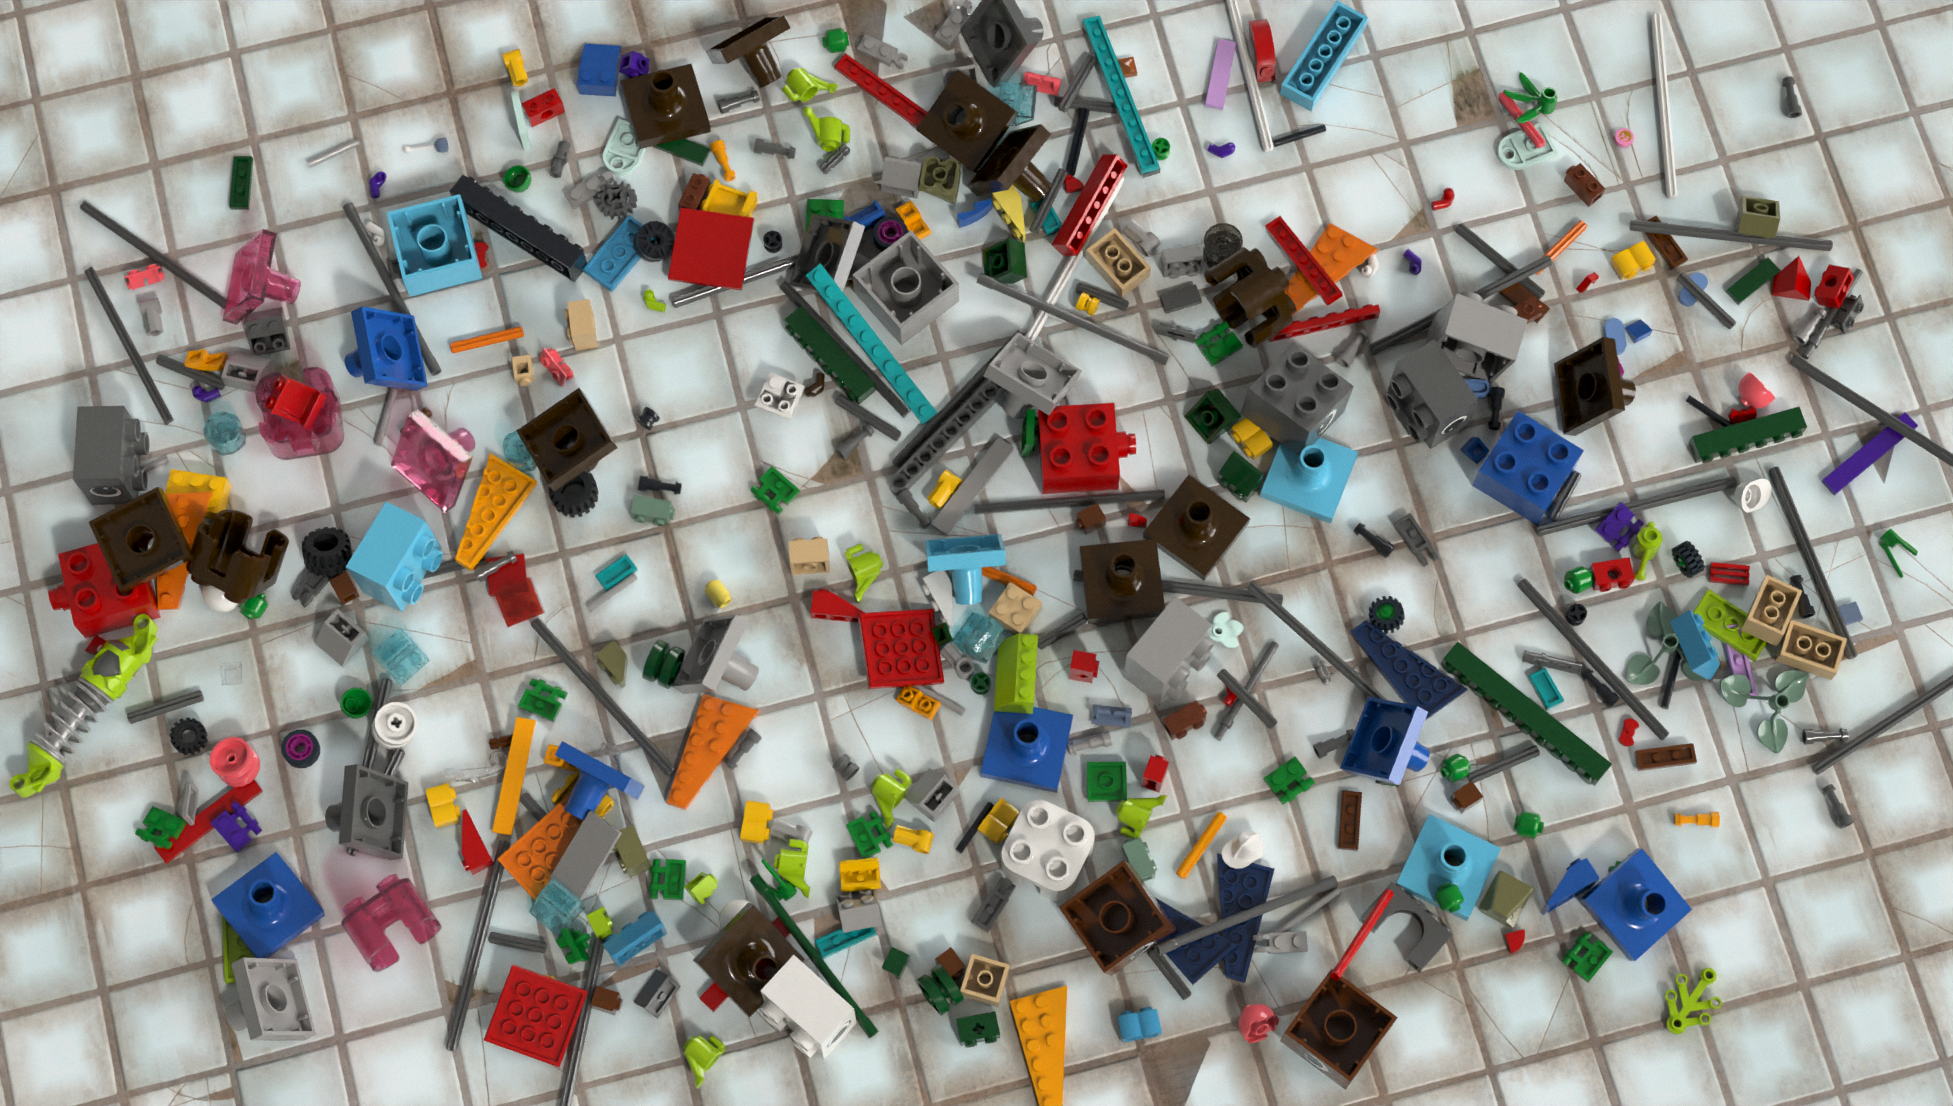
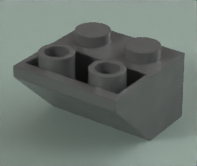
M283 307L245 314L244 324L252 354L264 355L290 350Z

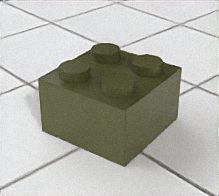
M1742 196L1737 213L1738 233L1747 236L1757 235L1766 239L1776 238L1780 222L1779 201Z
M634 825L619 830L622 834L613 850L616 856H621V858H618L623 873H628L629 877L632 878L650 870V862Z

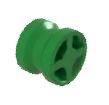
M1165 138L1155 139L1152 143L1157 160H1165L1170 153V143Z

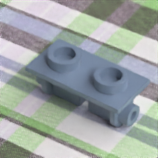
M1093 705L1091 724L1130 728L1132 708Z

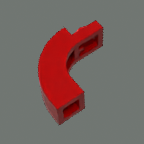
M1267 19L1249 21V36L1254 48L1257 82L1276 81L1275 51L1269 22Z

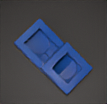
M992 199L973 203V210L957 214L959 228L970 225L986 216L992 210Z

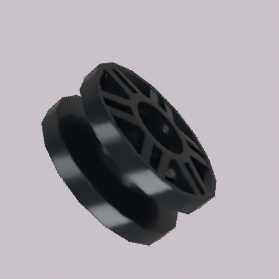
M650 221L644 224L635 233L633 239L634 250L637 255L648 262H659L665 259L672 252L675 242L672 230L665 223L659 221ZM651 238H655L657 240V246L653 245L650 242Z

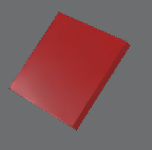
M680 208L668 280L742 291L755 219L753 217Z
M933 609L870 612L857 615L868 689L938 685L944 683L940 649L931 629L936 626Z
M512 964L484 1041L560 1068L588 991Z

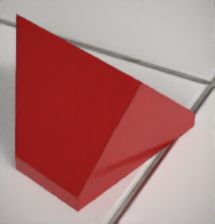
M1798 256L1773 278L1772 295L1805 301L1810 300L1811 281Z

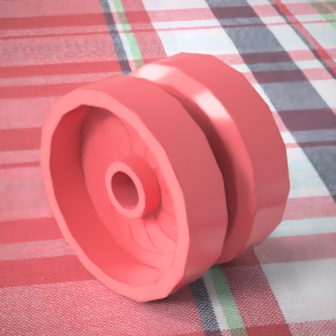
M229 737L220 741L213 748L209 763L212 770L228 786L242 787L251 783L256 778L260 770L261 761L258 754L242 738Z

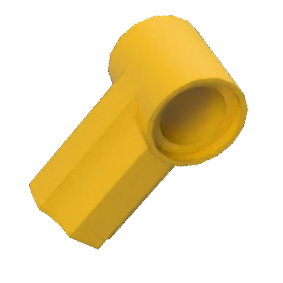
M520 49L502 53L513 86L520 87L528 82V77L523 66L524 61Z
M946 469L938 479L937 485L928 496L927 501L933 507L941 509L950 495L957 491L963 480Z
M897 825L892 841L911 847L919 853L929 854L934 834L922 829L913 830Z

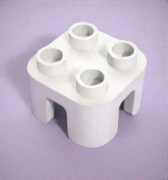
M1045 800L1028 802L1020 811L1002 848L1001 868L1003 874L1008 880L1017 885H1021L1022 881L1026 880L1040 887V895L1049 900L1061 901L1068 898L1078 884L1079 874L1085 862H1088L1092 855L1095 839L1093 827L1087 820Z

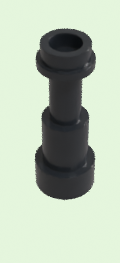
M1491 387L1489 396L1491 397L1490 409L1492 410V415L1488 425L1490 430H1499L1501 426L1499 412L1502 410V399L1505 397V389L1502 387Z
M640 475L639 491L666 490L673 491L674 495L681 494L682 483L677 481L675 484L663 483L661 480L649 479L648 476Z
M1359 523L1353 532L1357 536L1360 534L1370 541V545L1380 551L1383 557L1387 558L1395 546L1390 542L1384 541L1378 535L1374 536L1365 529V524Z
M1795 575L1790 577V584L1802 590L1798 600V612L1801 619H1806L1814 616L1816 613L1814 607L1810 604L1808 595L1804 592L1801 583L1804 581L1801 575Z
M1588 668L1581 674L1582 680H1587L1596 689L1595 692L1604 700L1603 703L1608 708H1611L1620 697L1615 692L1613 693L1605 684H1601L1592 675L1594 671Z

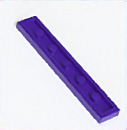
M1906 412L1897 418L1913 429L1918 427ZM1887 426L1821 482L1835 496L1905 437Z

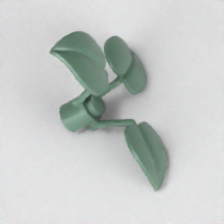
M1661 601L1652 608L1647 618L1649 633L1654 637L1663 635L1661 649L1652 661L1648 655H1634L1627 664L1626 680L1635 685L1653 683L1660 674V669L1655 663L1664 652L1673 653L1675 650H1677L1681 659L1685 661L1682 666L1685 676L1693 681L1704 680V677L1691 670L1687 659L1681 651V647L1678 646V637L1674 635L1675 632L1670 621L1677 618V615Z
M1795 670L1780 673L1774 681V686L1779 693L1772 696L1749 695L1752 689L1751 683L1747 677L1739 674L1722 679L1720 690L1725 701L1734 707L1745 706L1747 698L1768 701L1770 708L1775 710V712L1770 717V720H1764L1759 724L1757 736L1765 747L1774 753H1779L1786 743L1788 728L1784 720H1774L1777 714L1781 713V709L1787 708L1790 703L1797 702L1803 697L1809 675Z

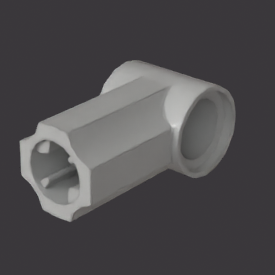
M1134 220L1130 221L1122 231L1126 237L1136 244V248L1144 256H1148L1161 244L1155 234L1147 232Z
M158 297L139 301V309L144 318L146 334L153 337L159 336L163 333V326L160 316L162 309Z
M953 641L944 646L940 653L957 672L958 677L963 680L971 678L974 673L973 662L963 654ZM966 665L970 667V670L962 672L960 668Z
M776 819L770 835L788 843L790 839L805 841L808 844L813 832L806 827L794 826Z

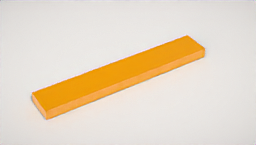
M516 717L492 829L493 833L509 836L513 834L536 720Z

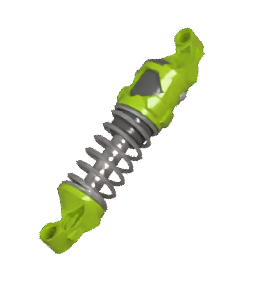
M140 614L135 618L133 623L134 635L116 640H107L104 645H100L97 648L98 653L93 660H88L81 669L82 674L79 676L78 681H76L77 690L74 693L68 692V695L76 704L72 708L66 703L60 702V706L69 712L65 718L55 712H51L52 716L60 724L55 728L47 722L43 723L53 733L49 739L40 733H35L36 737L44 745L35 740H30L27 743L28 772L13 776L9 783L10 788L20 797L27 798L36 792L40 793L45 785L60 779L61 770L67 761L59 750L74 754L75 750L67 740L69 739L79 744L83 743L81 736L75 729L84 733H90L91 729L83 719L98 723L99 719L95 713L106 712L105 706L108 703H113L116 698H121L128 689L127 684L133 676L137 677L139 675L140 667L150 662L152 646L158 640L156 637L158 627L148 615ZM81 723L86 729H84V728H82V727H80V726H78V725Z

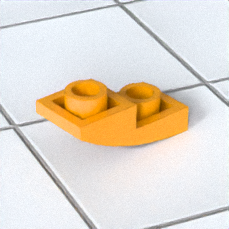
M911 686L903 687L896 698V702L931 721L941 706L939 701L924 695L920 690Z

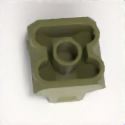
M936 156L925 157L919 191L928 193L951 204H956L961 179V163L955 159L940 160Z
M1499 870L1478 909L1481 913L1499 923L1513 928L1534 889Z

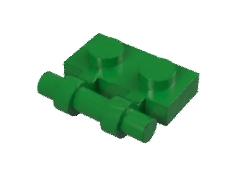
M1226 321L1214 325L1212 330L1207 333L1203 332L1199 335V338L1194 340L1197 346L1201 344L1206 346V348L1202 349L1201 353L1211 367L1243 348V344L1233 331L1227 335L1224 330L1229 328ZM1218 335L1220 339L1212 343L1210 339Z
M772 466L759 479L763 486L759 489L754 485L750 489L755 494L754 497L756 499L762 500L771 512L774 511L778 515L783 511L779 503L782 501L788 506L800 493V490ZM768 491L775 495L773 500L766 495Z
M532 678L529 685L535 687L534 691L525 690L518 707L554 722L562 707V704L556 700L558 697L565 700L568 693L558 686L553 687L546 684L544 680ZM542 691H545L547 693H550L551 695L548 698L541 695L540 693Z
M1296 756L1263 778L1274 795L1280 791L1284 794L1279 798L1282 805L1288 801H1293L1296 799L1295 796L1301 792L1308 791L1310 786L1315 783L1312 777L1306 780L1302 778L1307 771ZM1293 782H1296L1298 786H1296L1292 790H1290L1287 787Z
M152 806L142 822L147 826V829L142 830L138 828L135 835L145 842L155 843V846L159 848L170 849L172 842L168 841L169 838L177 839L187 822L182 818ZM156 831L162 833L159 836L154 835Z
M876 811L869 813L871 818L869 822H866L864 816L846 824V828L862 859L870 858L880 853L879 844L884 843L886 849L893 846L890 840L892 837L889 832H886L881 817H878ZM876 828L879 836L874 838L870 829Z
M653 859V865L650 867V874H652L651 884H649L648 888L650 899H658V892H663L664 900L683 901L686 860L666 859V867H660L661 860ZM660 874H665L664 884H659Z
M1585 931L1582 936H1578L1575 940L1576 943L1571 950L1568 949L1566 951L1565 957L1561 962L1565 966H1568L1571 961L1576 963L1577 965L1572 971L1589 983L1613 951L1598 939L1592 945L1588 942L1591 934ZM1582 948H1585L1587 950L1586 954L1582 958L1579 957L1577 954Z

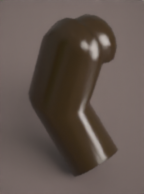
M816 373L815 383L805 388L804 393L807 397H815L823 392L824 373Z

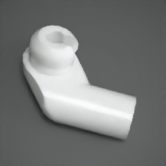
M369 221L365 229L373 233V244L377 246L383 245L385 242L384 230Z
M1375 254L1367 258L1368 264L1361 270L1365 277L1373 276L1379 268Z

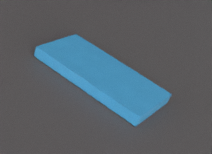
M628 215L582 271L610 292H613L641 259L634 250L633 239L635 233L643 224ZM655 238L650 239L652 244L656 241Z

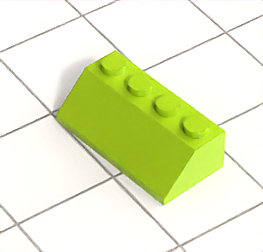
M1018 633L998 641L994 711L1033 714L1038 635Z

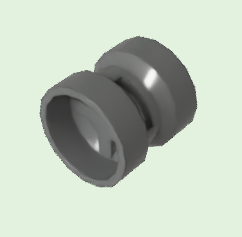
M847 754L838 758L832 766L836 772L842 774L841 777L845 781L850 780L860 769L856 763L850 761V757Z

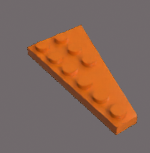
M1329 223L1310 253L1336 284L1348 275L1349 271L1357 265L1360 266L1369 256L1376 254L1378 249ZM1298 269L1290 279L1289 286L1284 288L1285 293L1296 306L1297 311L1292 316L1304 308V305L1319 296Z
M213 492L165 494L190 549L198 525L207 516V508ZM187 562L157 577L158 610H175L180 608L188 574H190L186 569Z
M703 694L666 802L667 805L684 810L687 809L700 792L701 787L709 780L714 770L736 744L741 734L749 727L750 722L758 715L759 710Z
M570 794L497 859L536 903H538L551 880V874L583 820L563 810Z

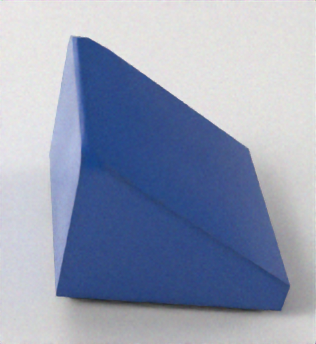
M1641 319L1625 327L1634 344L1650 336L1652 333V329Z
M1471 437L1460 449L1462 453L1476 464L1489 452V449L1479 437Z

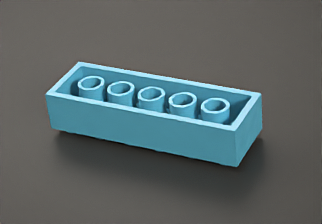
M1336 1L1282 83L1280 95L1312 112L1366 29L1368 17Z

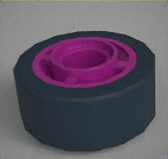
M890 216L880 219L875 224L873 239L874 244L880 251L883 252L908 233L904 221ZM889 233L895 234V236L888 237L886 235Z
M307 730L290 732L281 744V752L284 759L295 768L310 767L320 756V744L317 738ZM304 745V751L298 753L297 748Z

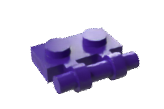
M1619 502L1594 531L1607 543L1615 539L1617 543L1613 548L1619 552L1623 547H1627L1628 541L1639 533L1644 523L1638 519L1633 524L1630 520L1635 515L1622 502ZM1626 526L1629 530L1622 537L1619 532Z
M235 801L230 806L235 813L230 816L225 810L211 822V825L238 853L252 841L247 835L251 830L256 836L263 830L258 826L259 823L256 819L253 820L248 815L247 809L244 806L241 807ZM239 817L247 824L243 829L236 822Z

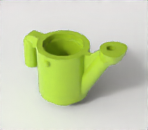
M794 68L787 74V85L782 88V91L793 102L798 100L806 102L812 99L820 89L833 93L837 90L838 85L827 83L809 74L804 68Z
M805 107L802 109V113L808 118L815 133L817 145L822 150L832 152L841 146L842 132L843 143L850 142V127L847 124H843L839 118H817L812 108Z
M1648 522L1647 526L1639 531L1634 544L1631 545L1634 555L1641 560L1639 569L1634 573V578L1641 581L1646 579L1645 568L1647 561L1652 560L1659 553V548L1663 541L1661 532L1654 528L1655 524L1653 522Z
M861 543L847 548L845 552L850 573L858 585L853 593L856 603L862 600L864 592L881 573L880 568L883 567L879 554H874L872 550L853 557V554L863 551Z
M899 768L895 770L894 775L900 778L903 783H900L888 773L877 775L871 783L873 788L872 794L885 818L884 824L887 829L895 821L892 810L904 799L912 783L910 776Z
M1160 795L1157 798H1128L1127 801L1122 800L1115 814L1119 815L1118 821L1134 828L1135 831L1123 826L1120 833L1129 838L1135 837V839H1138L1152 814L1153 808L1159 805L1163 806L1167 795Z
M790 839L789 847L801 848V851L781 849V854H775L773 869H778L780 876L801 890L806 898H809L810 887L804 881L809 846L805 841Z
M701 1035L697 1037L692 1036L683 1046L685 1049L683 1055L687 1058L695 1077L694 1083L697 1089L705 1081L703 1072H707L726 1049L725 1045L714 1035L710 1036L708 1041Z

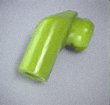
M645 290L643 301L646 307L650 310L664 313L666 304L657 302L652 290Z

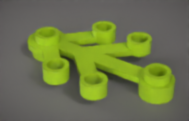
M1705 968L1700 972V982L1690 997L1686 986L1688 982L1687 976L1685 974H1678L1675 977L1674 981L1678 986L1683 1007L1679 1014L1675 1003L1677 993L1674 990H1668L1664 994V999L1668 1004L1670 1013L1666 1026L1672 1034L1678 1035L1683 1033L1686 1027L1695 1025L1707 1026L1711 1022V1016L1708 1013H1702L1699 1017L1685 1019L1689 1012L1705 1009L1717 1010L1721 1007L1722 1001L1719 997L1697 1002L1706 986L1711 985L1717 978L1716 972L1713 969ZM1707 972L1711 973V979H1708L1705 974ZM1678 977H1682L1684 983H1679ZM1667 994H1673L1674 999H1669L1667 997ZM1712 1000H1716L1718 1002L1717 1007L1713 1006ZM1702 1016L1707 1017V1019H1708V1022H1707V1023H1704V1022L1701 1020V1017H1702ZM1674 1021H1679L1680 1027H1675Z

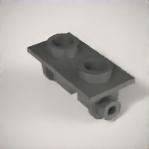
M1860 294L1858 297L1854 295L1847 297L1841 306V310L1846 312L1838 311L1832 321L1833 327L1837 329L1839 327L1843 328L1844 334L1847 333L1849 328L1853 327L1856 316L1864 308Z

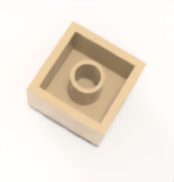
M590 299L567 302L568 309H565V317L568 324L567 334L570 345L574 344L576 351L598 348L594 313Z
M814 537L812 540L796 538L793 541H789L792 575L830 573L827 539Z
M1010 582L989 611V620L1012 635L1018 633L1025 634L1042 610V602Z
M971 953L960 990L963 997L999 1007L1010 965Z

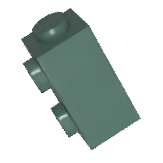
M634 495L630 515L638 523H645L646 521L652 522L656 526H664L670 524V519H674L675 509L671 501Z
M1135 837L1125 840L1121 850L1126 861L1132 864L1143 882L1155 878L1157 867L1154 860L1150 861L1148 853L1150 851L1147 843L1142 842L1141 838L1135 839Z

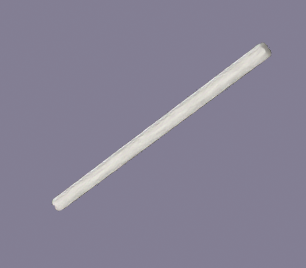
M1226 0L1264 152L1272 151L1274 146L1237 0Z
M1654 13L1651 15V28L1666 197L1676 198L1677 186L1661 14Z
M1123 176L1079 254L1069 257L1045 302L1055 306L1124 182ZM1039 310L1025 337L1034 342L1049 313Z

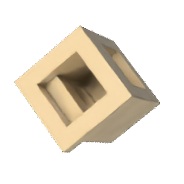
M531 355L512 357L516 384L519 383L521 386L530 385L531 381H535Z

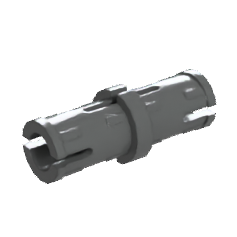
M559 141L557 152L553 155V165L549 174L554 178H561L563 167L568 160L567 154L571 146L569 142Z
M1159 323L1157 335L1171 337L1175 341L1179 339L1194 343L1196 332L1180 329V326L1172 327Z

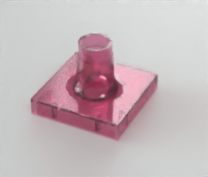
M262 229L235 253L223 321L237 325L259 307L265 298L293 304L296 301L301 281L271 269L277 233Z
M416 409L407 415L391 466L445 513L456 505L473 458L469 453L475 449V440L465 428H458L448 434L445 433L422 411Z

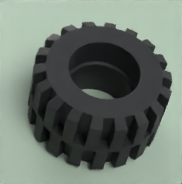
M587 469L556 491H553L548 486L553 506L566 517L568 514L572 518H575L576 514L579 517L583 516L582 513L584 512L588 514L590 512L589 508L593 509L595 507L594 502L598 501L597 495L599 493L596 481ZM572 484H579L584 487L583 493L577 498L569 499L563 496L564 490Z
M324 527L323 529L318 528L314 532L311 531L309 536H305L304 541H302V553L306 569L310 573H314L316 576L322 575V577L329 575L332 577L335 574H341L343 570L346 571V565L352 557L348 534L346 532L343 533L341 529L336 530L335 527Z

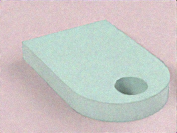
M511 92L524 151L532 150L519 92Z
M618 119L604 149V165L612 174L624 176L634 172L646 151V148L639 149L632 123ZM615 162H621L623 163V166L619 169H616L613 167V164Z
M1542 122L1533 125L1545 139V145L1541 148H1537L1523 130L1512 133L1501 140L1497 155L1499 161L1506 168L1522 170L1557 156L1558 152ZM1510 152L1513 155V157L1507 159L1504 157L1503 153Z

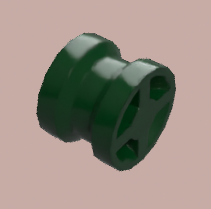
M976 673L972 677L971 687L973 692L978 695L988 693L991 681L986 673Z

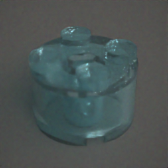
M221 411L214 413L207 419L203 429L204 437L210 447L219 455L233 454L246 444L245 429L236 415Z
M517 431L509 433L502 445L507 463L521 472L534 471L537 465Z

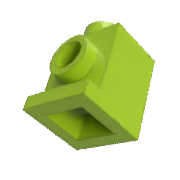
M701 872L684 888L695 902L703 905L705 903L703 899L710 897L714 893V889L718 887L716 885L718 881L711 873Z
M604 906L586 915L596 937L603 940L613 934L610 928L613 924L609 916L605 917L607 912Z

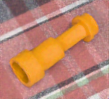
M718 140L711 143V151L715 154L718 163L721 164L725 173L723 178L726 182L734 180L736 178L735 171H731L728 164L729 159L725 151L724 141Z
M1719 812L1696 814V816H1682L1681 813L1674 814V825L1681 827L1682 824H1696L1697 826L1710 825V827H1719L1720 815Z

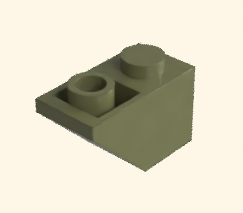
M613 640L596 654L598 659L596 663L602 671L607 670L610 673L608 677L615 685L619 684L623 688L626 684L628 658L626 653Z

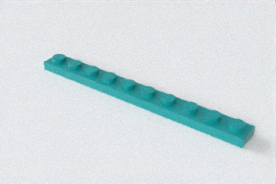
M1095 16L1083 19L1082 25L1141 174L1159 170V163L1101 17Z
M821 263L808 272L805 277L919 422L923 425L937 414L934 407Z

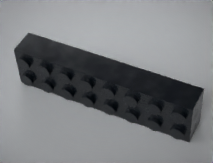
M462 175L449 191L451 196L461 195L467 215L575 283L582 274V269L586 266L587 262L584 249L576 243L573 245L564 235H558L553 232L550 226L540 224L534 216H528L523 213L520 207L510 205L504 197L494 195L490 188L480 186L474 178Z

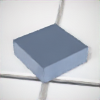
M1856 601L1838 607L1846 626L1863 620Z

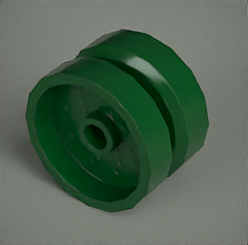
M660 639L657 640L645 662L642 678L650 682L658 679L659 686L669 689L683 664L685 650L677 646L670 649L669 643Z
M938 964L931 969L932 979L924 974L916 979L926 1000L942 1016L950 1010L946 999L951 1004L958 1005L964 1000V997L949 973L941 964Z

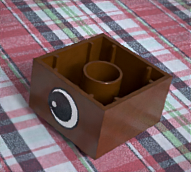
M1124 860L1059 906L1105 974L1111 976L1177 930L1132 864Z
M1331 969L1286 1029L1280 1042L1346 1090L1398 1017L1341 976L1339 980H1334L1330 975L1333 971Z

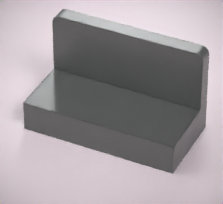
M655 970L635 998L634 1003L658 1019L681 985L669 975Z

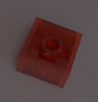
M532 577L493 591L507 627L546 613Z

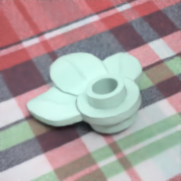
M1221 612L1213 619L1210 639L1216 643L1220 642L1227 648H1235L1239 646L1236 637L1241 634L1244 626L1236 620H1230L1228 612Z

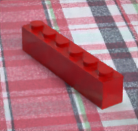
M1102 154L1051 244L1063 256H1077L1125 172L1128 165L1117 154Z

